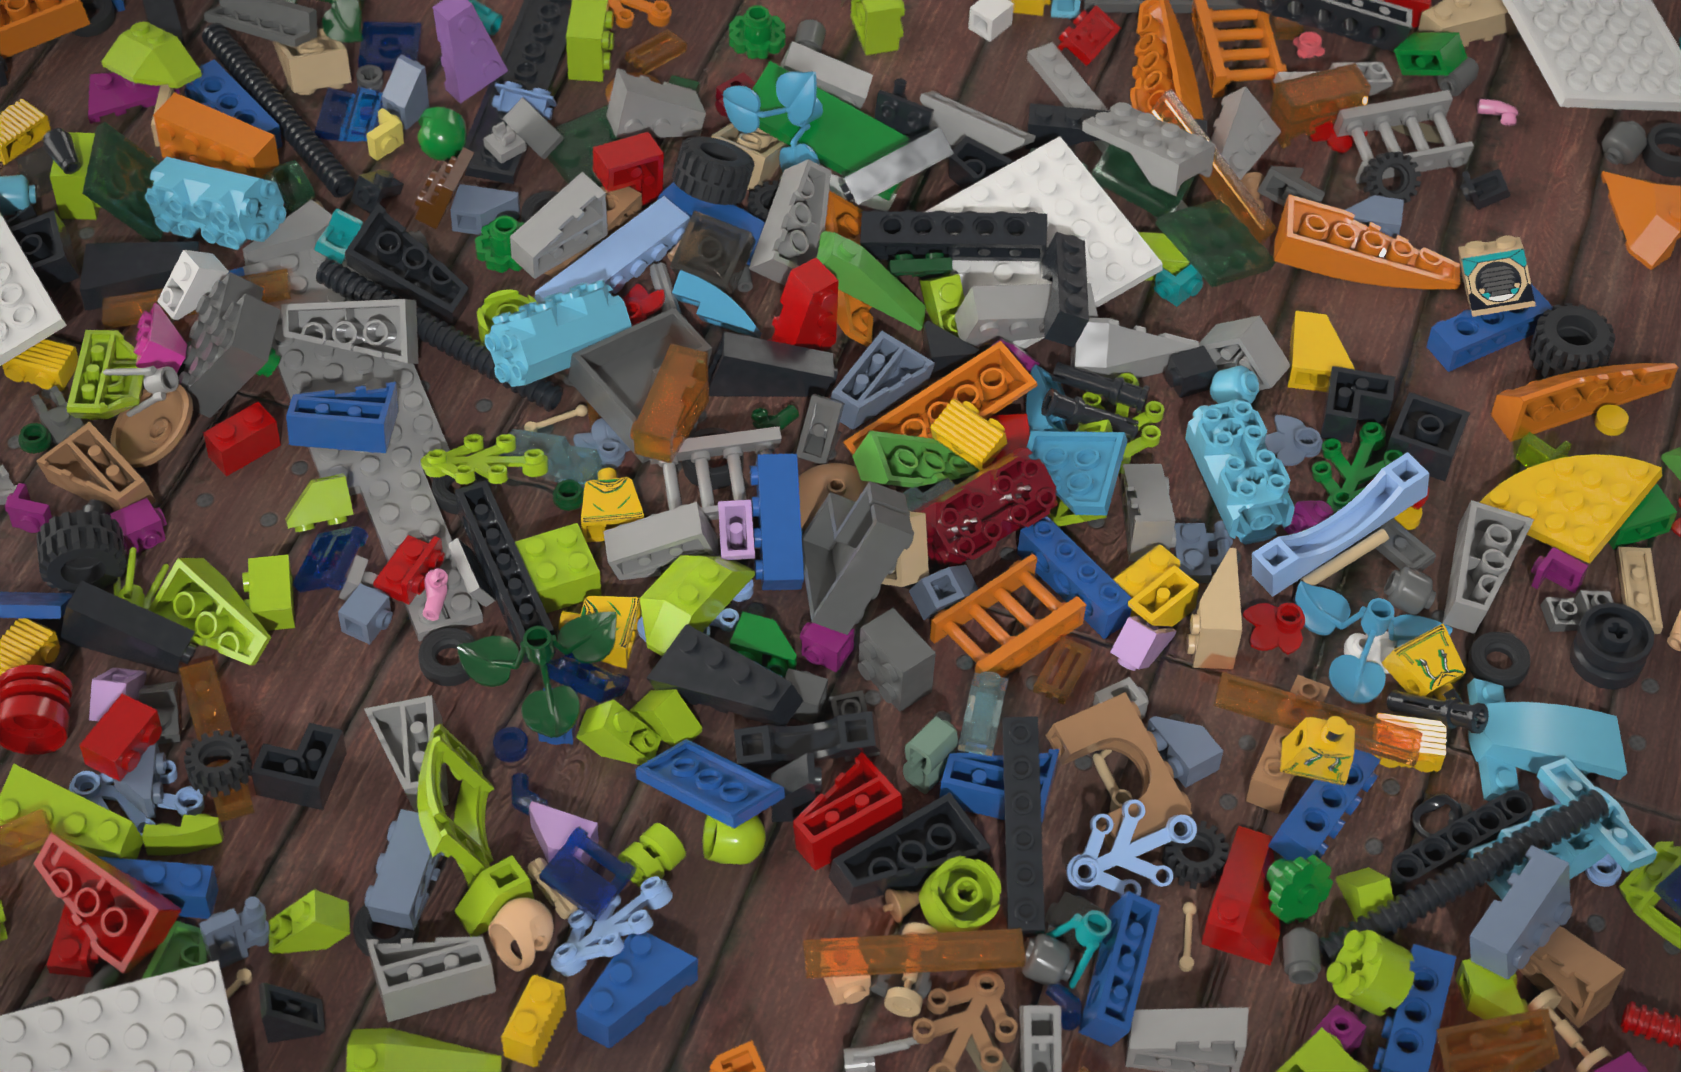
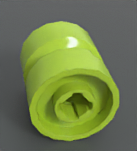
M655 823L639 837V842H633L618 856V862L625 875L641 888L642 883L648 878L657 876L662 879L665 876L664 871H671L686 857V852L678 837L670 829L660 823Z

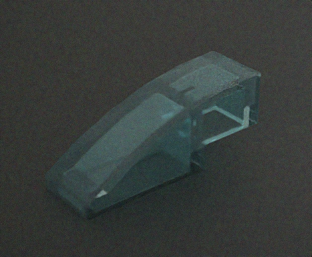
M512 429L509 433L515 436L516 450L499 455L524 456V453L530 449H540L548 458L549 469L548 473L541 477L557 483L567 479L575 480L583 489L587 481L597 480L598 471L605 468L597 449L570 446L566 436Z

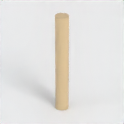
M1384 529L1378 530L1301 578L1300 581L1312 586L1317 585L1389 540L1388 534Z

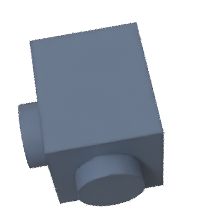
M361 583L338 611L341 632L369 645L381 630H385L389 626L393 616L389 596L378 588H370Z

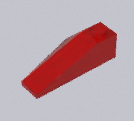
M1238 826L1209 912L1201 944L1271 966L1280 936L1279 918L1270 911L1273 902L1268 898L1271 887L1266 878L1268 869L1275 862L1274 850L1268 847L1273 837Z
M55 832L50 833L33 863L56 897L62 898L73 914L71 918L76 926H81L92 941L89 944L95 953L122 973H128L165 941L182 910L156 890Z

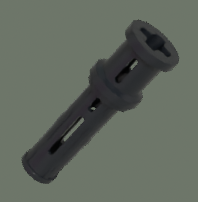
M1059 361L1053 372L1055 375L1052 376V381L1063 383L1108 398V402H1111L1112 405L1119 403L1135 408L1136 412L1140 414L1144 409L1150 387L1146 385L1142 388L1126 383L1124 378L1121 377L1112 380Z
M1053 388L1048 390L1042 403L1041 413L1043 416L1049 417L1053 415L1065 419L1067 424L1070 425L1078 423L1087 424L1108 419L1111 423L1112 431L1125 432L1126 438L1129 440L1135 438L1139 429L1138 420L1090 406L1077 396L1070 398L1058 394V391Z
M1392 690L1387 698V707L1393 712L1397 711L1439 720L1447 728L1464 727L1475 734H1480L1484 731L1489 719L1488 708L1483 703L1471 705L1462 703L1460 699L1453 697L1443 701L1398 690Z

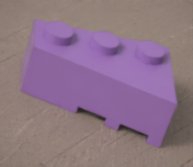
M442 0L433 7L438 41L441 43V63L445 69L446 81H444L445 89L461 104L508 70L473 5L468 0Z

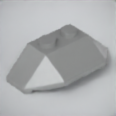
M935 91L921 94L920 101L922 105L934 109L931 127H941L952 150L955 149L965 136L1001 155L1010 153L1035 140L1036 136L965 106Z

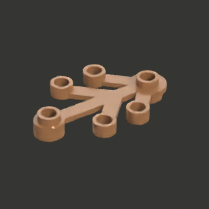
M987 970L979 971L970 978L968 986L949 992L937 988L928 994L927 1007L934 1014H943L950 1006L971 1001L967 1011L933 1022L927 1018H920L914 1022L912 1036L916 1042L921 1044H927L934 1037L956 1031L942 1062L934 1064L928 1072H957L955 1070L971 1036L981 1056L980 1065L982 1069L986 1072H997L1001 1069L1003 1053L1000 1049L993 1047L980 1018L985 1007H987L995 1023L996 1038L1004 1043L1011 1042L1016 1038L1017 1023L1014 1019L1007 1016L1000 1001L1004 995L1005 985L998 974ZM988 984L991 985L992 988L983 989L980 985ZM941 998L944 1000V1003L937 1005L932 1000ZM1007 1026L1012 1029V1032L1003 1033L1000 1028ZM924 1027L929 1029L930 1032L928 1034H920L917 1030ZM994 1056L998 1061L996 1063H989L985 1058Z

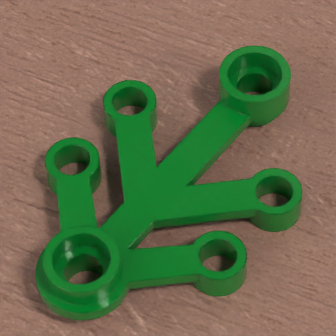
M1368 422L1360 430L1361 445L1352 466L1342 454L1339 440L1327 439L1322 443L1323 457L1332 462L1345 480L1341 489L1332 478L1331 465L1326 461L1316 462L1312 466L1313 479L1321 483L1329 494L1327 504L1332 507L1333 514L1345 507L1361 493L1364 488L1357 490L1359 484L1375 478L1382 468L1393 462L1391 460H1396L1403 455L1398 450H1389L1384 454L1383 461L1366 467L1372 452L1383 448L1386 443L1385 430L1377 422Z

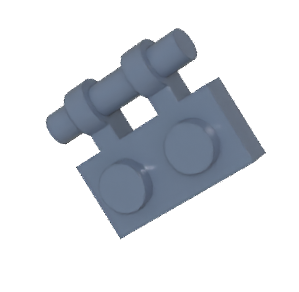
M1218 521L1214 524V533H1206L1205 523H1175L1176 546L1173 548L1174 556L1180 560L1179 569L1197 583L1211 582L1212 573L1217 571L1230 546L1233 544V539L1229 536L1223 521ZM1208 549H1218V556L1209 557Z
M257 897L247 898L243 912L240 914H236L234 908L226 912L215 913L206 921L199 923L209 961L218 960L220 969L248 957V948L254 945L264 946L269 940L270 927L266 920L265 907Z

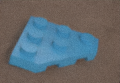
M1031 431L1027 447L1033 453L1028 457L1033 460L1040 459L1044 463L1056 486V495L1075 515L1107 516L1127 444L1125 432Z

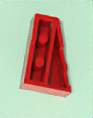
M816 257L790 271L780 299L783 308L780 317H774L772 322L775 328L772 340H767L820 351H826L836 343L839 280Z
M861 752L855 758V764L845 774L841 772L835 778V784L825 795L820 794L793 821L797 851L817 871L833 862L834 858L903 819L901 794L866 755Z

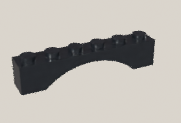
M1030 103L1027 133L1036 137L1034 142L1026 145L1025 149L1040 148L1058 137H1061L1067 146L1082 142L1103 141L1082 131L1083 121L1092 116L1096 117L1097 113H1109L1110 111ZM1154 115L1157 119L1166 123L1176 124L1180 129L1191 134L1201 135L1206 140L1207 120Z

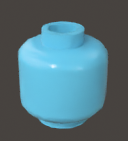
M24 175L0 176V212L3 216L15 215L17 210H24L32 203H37L35 185H29L28 179Z
M1242 365L1216 372L1210 386L1211 397L1217 404L1234 399L1251 404L1259 391L1257 376Z

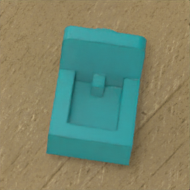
M336 209L329 225L318 239L314 250L342 264L346 259L345 251L363 226V221L340 209Z
M1194 261L1176 276L1163 268L1162 271L1156 274L1154 290L1160 297L1177 307L1190 296L1193 297L1199 293L1203 286L1204 267Z

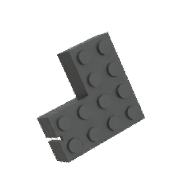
M231 272L221 282L216 281L208 296L203 295L196 307V312L199 313L198 320L195 321L190 330L189 337L192 338V342L186 350V358L183 361L186 365L184 371L178 377L179 384L189 392L192 398L193 411L209 418L268 362L280 314V309L261 301L264 292L263 287Z
M674 307L573 353L568 380L639 460L645 463L650 460V443L687 439L696 432L699 412L680 393L677 387L707 373L712 347Z
M871 481L868 482L856 502L832 492L828 494L802 535L803 569L811 621L813 623L846 635L849 634L855 624L860 623L866 606L871 599L874 600L878 596L881 584L887 574L893 573L897 565V559L903 550L908 549L913 542L914 531L912 530L910 511L908 510L905 494Z

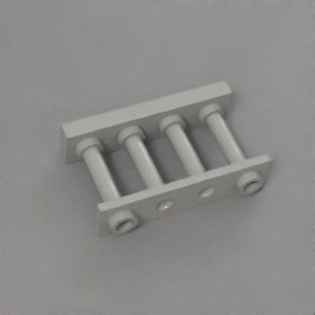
M1449 90L1339 111L1333 127L1337 137L1352 136L1363 161L1355 179L1357 184L1365 183L1362 182V177L1367 175V173L1363 172L1364 167L1370 166L1368 161L1374 158L1364 131H1380L1388 152H1401L1391 127L1407 126L1417 152L1403 155L1411 156L1410 162L1418 164V167L1414 168L1416 172L1450 166L1459 167L1467 163L1474 145L1472 141L1457 144L1445 118L1453 100ZM1434 121L1445 146L1430 149L1418 122ZM1390 167L1384 171L1382 179L1397 177L1400 174L1396 169Z
M780 426L650 443L649 456L651 465L659 464V467H663L669 510L682 505L676 465L678 461L691 459V462L695 463L702 505L700 508L708 521L719 519L718 505L714 503L708 461L712 456L723 455L728 461L734 501L747 500L740 456L743 455V452L755 451L756 454H772L775 448H779L781 443Z

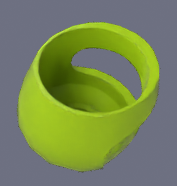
M707 815L702 840L705 859L720 864L740 865L754 861L765 845L766 833L764 825L757 815L736 828H732ZM716 827H717L716 840H715V842H714V839H715V831H716Z

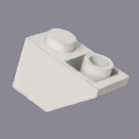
M183 250L157 302L173 320H179L194 311L203 295L208 296L215 282H221L229 271L214 254Z

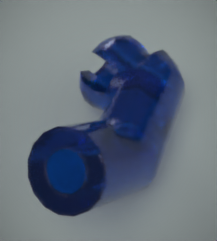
M517 773L511 777L512 805L515 809L530 816L529 806L531 802L548 806L546 799L540 798L538 794L529 790L528 775Z
M1060 982L1050 984L1045 994L1061 1006V1028L1068 1031L1076 1029L1082 1019L1081 1000Z

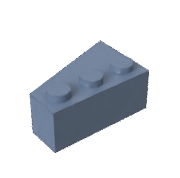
M881 331L832 392L830 399L845 403L840 422L853 430L928 385L935 362Z
M401 809L397 821H392L387 836L389 845L386 853H381L376 865L378 876L375 884L370 885L367 889L365 906L368 907L372 921L414 930L429 899V893L426 892L430 880L437 881L440 875V869L435 867L440 856L445 855L440 852L432 857L421 828L418 813Z
M1531 846L1526 853L1529 862L1521 874L1518 875L1513 872L1507 882L1512 887L1501 902L1497 900L1492 902L1470 935L1471 961L1507 980L1518 969H1523L1527 965L1530 956L1539 947L1545 946L1551 934L1560 925L1566 924L1572 914L1569 862L1534 846Z

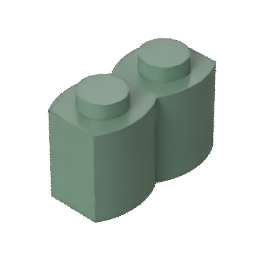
M935 716L905 746V756L907 759L903 766L905 780L923 794H927L942 779L949 753H955L954 749L958 745V735L956 728L950 722Z

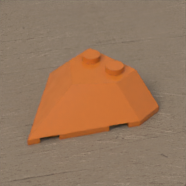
M1602 171L1601 178L1603 183H1606L1608 186V197L1620 231H1623L1626 237L1625 245L1628 253L1650 270L1654 269L1671 257L1676 241L1681 238V186L1665 185Z

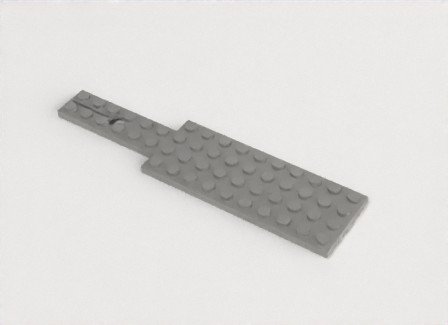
M314 248L243 266L246 280L264 288L261 301L280 309L271 347L276 349V354L281 356L277 368L290 402L293 394L333 389L335 394L355 392V387L366 386V390L386 388V383L396 382L398 414L386 453L308 447L320 478L344 473L349 495L361 493L387 562L407 535L430 543L434 536L441 538L445 558L440 569L447 573L448 582L446 583L447 595L439 619L431 621L423 617V610L427 601L426 590L420 595L417 594L410 605L404 603L418 641H423L428 635L440 629H463L482 623L483 615L478 602L468 594L448 548V544L452 542V539L425 476V470L421 467V458L427 455L429 451L440 449L448 452L450 450L414 364L283 336L281 304L350 301L348 297L344 298L340 293L332 291V288L328 289L324 284L316 282V272L321 263L328 259V257L315 251ZM346 259L342 263L343 267H347Z

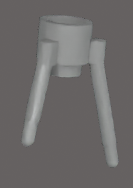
M150 366L146 368H114L103 371L105 375L115 376L145 375L143 385L147 392L152 393L153 396L126 413L128 417H132L156 402L165 400L166 393L175 391L179 384L176 371L169 366L159 369Z
M913 1037L870 1047L844 1049L845 1072H875L874 1056L906 1050L910 1046L919 1043Z

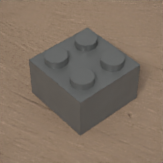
M894 608L861 627L859 672L867 681L871 680L879 689L880 695L887 703H892L901 712L932 692L936 653Z

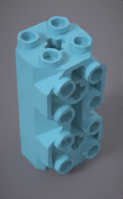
M166 157L151 171L150 180H154L151 189H147L145 199L149 203L155 217V223L162 231H171L176 235L193 238L201 230V235L207 242L211 244L216 242L220 246L236 250L249 239L264 242L278 229L279 224L283 223L286 217V209L283 206L284 201L277 182Z
M599 280L590 284L585 282L569 288L570 291L564 294L562 292L544 297V302L538 304L537 302L525 304L518 307V312L512 314L511 312H506L492 318L494 324L491 327V332L485 335L484 342L487 349L491 352L497 379L501 383L508 382L512 387L524 386L569 368L573 353L631 327L624 300L619 295L613 297L608 292L613 289L608 284H605L604 280Z
M1234 399L1225 403L1198 407L1193 412V419L1188 422L1185 439L1229 536L1234 539L1237 536L1240 542L1246 545L1269 540L1277 534L1275 528L1282 524L1283 528L1290 525L1295 507L1288 494L1291 481L1282 461L1277 459L1275 454L1269 451L1265 445L1267 429L1259 412L1253 410L1250 403Z

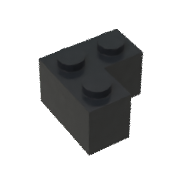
M1332 366L1326 390L1320 437L1352 443L1357 420L1386 425L1393 401L1396 377Z
M309 723L297 751L263 743L251 771L256 795L323 810L347 754L343 730Z

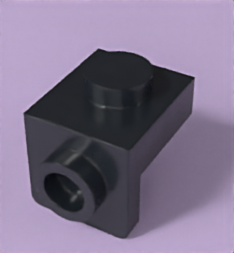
M1500 168L1472 180L1468 171L1462 173L1466 182L1460 185L1467 202L1473 199L1477 210L1511 196Z
M378 169L376 172L360 174L351 201L371 214L376 205L381 203L382 198L401 195L404 184L393 178L394 175L391 172Z

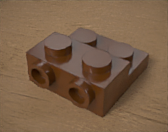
M463 147L458 158L452 155L449 163L443 161L439 171L434 169L431 171L425 183V186L429 187L428 191L422 188L414 204L419 207L414 219L437 229L457 192L474 152Z

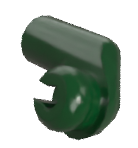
M788 405L776 415H768L767 410L764 408L755 409L751 414L752 425L756 429L780 426V431L799 417V412L793 405Z

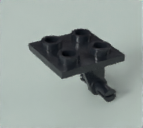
M897 78L894 80L892 93L883 90L878 92L874 119L911 139L931 128L934 109L907 100L905 95L907 81Z

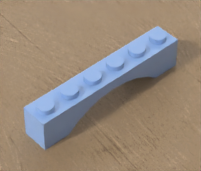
M1408 452L1382 468L1359 495L1328 519L1302 532L1278 536L1253 552L1252 576L1272 597L1426 497L1428 493L1429 472Z

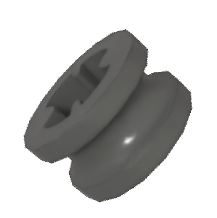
M365 65L357 70V85L361 92L372 94L379 92L383 88V73L379 67Z

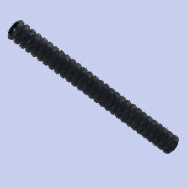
M213 23L206 27L202 33V41L229 71L238 84L279 124L282 136L303 161L307 163L330 193L336 198L347 196L355 186L354 178L345 170L342 164H340L226 28L220 23Z
M331 258L323 261L316 272V282L324 284L328 289L332 288V291L340 293L344 298L348 297L350 301L399 299L398 295H391L389 290H383L382 286L375 285L371 280L367 281V278L364 276H359L355 271L351 272V269L343 267L339 262L335 263V260ZM419 307L416 308L417 339L421 338V341L424 343L429 342V345L433 348L437 347V350L445 351V354L449 357L453 356L455 360L462 361V364L470 365V368L474 371L478 370V373L486 374V377L490 380L494 379L496 383L502 384L495 375V364L491 352L485 344H481L477 339L472 340V337L469 335L464 336V332L456 331V328L452 325L448 326L446 322H440L439 318L432 317L430 313L424 312ZM546 378L524 386L512 387L508 382L503 383V387L511 388L512 392L515 394L519 393V396L523 398L527 397L531 403L536 401L537 406H544V410L548 412L558 406L563 396V388L559 385L555 386L552 381L546 382Z
M1594 789L1589 790L1588 796L1580 795L1578 801H1569V806L1562 805L1559 807V811H1551L1549 817L1546 815L1540 817V822L1533 821L1530 827L1523 826L1521 832L1514 831L1511 834V838L1508 836L1503 837L1502 843L1494 842L1492 848H1483L1482 854L1480 852L1474 853L1473 859L1470 857L1465 858L1463 864H1454V869L1447 868L1444 870L1443 875L1441 873L1436 874L1434 880L1431 878L1425 880V885L1417 884L1415 886L1416 890H1406L1405 896L1402 894L1397 895L1396 901L1388 900L1386 902L1387 906L1379 905L1376 912L1373 910L1368 911L1367 917L1361 915L1357 918L1356 923L1350 921L1348 922V927L1341 926L1338 928L1337 933L1334 931L1328 933V938H1319V948L1322 955L1330 965L1334 963L1338 953L1344 946L1346 935L1352 930L1359 932L1370 930L1385 938H1388L1389 933L1391 935L1397 934V929H1406L1407 923H1417L1418 917L1420 919L1426 918L1427 912L1430 914L1436 912V907L1444 908L1447 901L1449 903L1455 902L1456 896L1462 898L1465 896L1466 891L1469 893L1475 891V886L1482 887L1485 881H1493L1495 875L1501 877L1504 875V870H1513V865L1521 866L1524 859L1529 861L1526 853L1531 846L1541 850H1550L1552 844H1561L1562 838L1564 840L1570 839L1571 833L1577 835L1580 833L1581 828L1584 830L1590 828V823L1597 824L1600 818H1608L1609 807L1607 802L1598 791Z

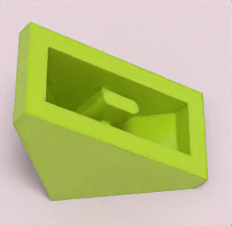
M676 689L651 690L629 710L630 713L661 736V740L671 747L685 739L692 742L702 732V726Z
M1369 867L1336 876V882L1356 922L1357 918L1361 915L1367 917L1368 911L1373 910L1376 912L1377 906L1383 905L1385 907L1388 900L1394 901L1390 878Z

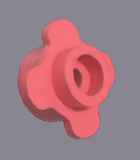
M1304 32L1293 40V45L1297 46V55L1300 58L1321 57L1325 53V49L1321 47L1322 38L1315 32Z

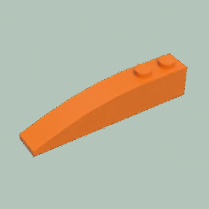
M1146 0L1139 6L1137 33L1140 35V40L1135 45V55L1138 57L1137 66L1133 67L1132 76L1136 79L1135 87L1131 88L1130 92L1132 108L1157 116L1204 120L1193 65L1169 0Z
M829 190L825 231L835 232L860 245L863 210ZM838 289L837 324L846 336L866 347L870 346L872 343L873 316L869 313V309L872 306Z
M1288 195L1275 237L1274 261L1313 273L1363 284L1412 289L1459 288V263L1425 247L1418 250L1408 242V239L1397 235L1396 239L1380 232L1381 227L1370 222L1369 226L1354 220L1355 214L1346 210L1294 195Z
M999 341L843 441V444L853 456L869 431L934 439L930 427L953 398L960 403L964 401L970 402L979 410L978 415L986 420L1037 387L1038 384L1002 341Z
M1675 363L1610 365L1569 372L1540 381L1535 380L1525 386L1513 390L1508 389L1498 394L1491 416L1507 439L1512 442L1595 414L1604 405L1619 406L1669 389L1678 367Z

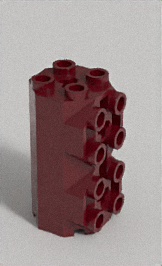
M1028 447L1014 450L912 511L926 514L928 565L930 567L937 565L943 570L951 566H958L966 560H974L996 547L997 541L1020 527H1029L1050 514V510L1058 505L1056 486L1049 472L1040 459L1033 460L1028 457L1033 453Z

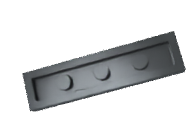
M219 0L218 7L204 12V19L207 22L220 23L224 27L292 47H297L317 38L316 9L285 0Z

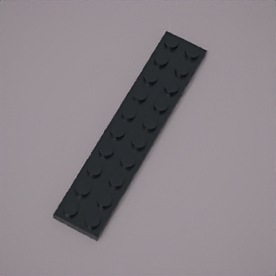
M572 0L523 1L501 54V59L508 71L488 85L466 138L464 148L474 152V155L464 176L509 184L515 183L529 145L526 143V151L504 163H501L484 147V138L493 133V126L504 122L506 126L508 125L503 120L507 113L500 112L496 107L492 106L494 96H500L495 83L504 85L508 81L521 85L524 90L533 91L534 88H540L551 92L567 52L566 34Z

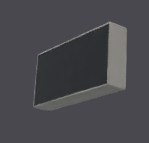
M459 538L450 542L448 548L468 594L485 607L496 601L474 551Z

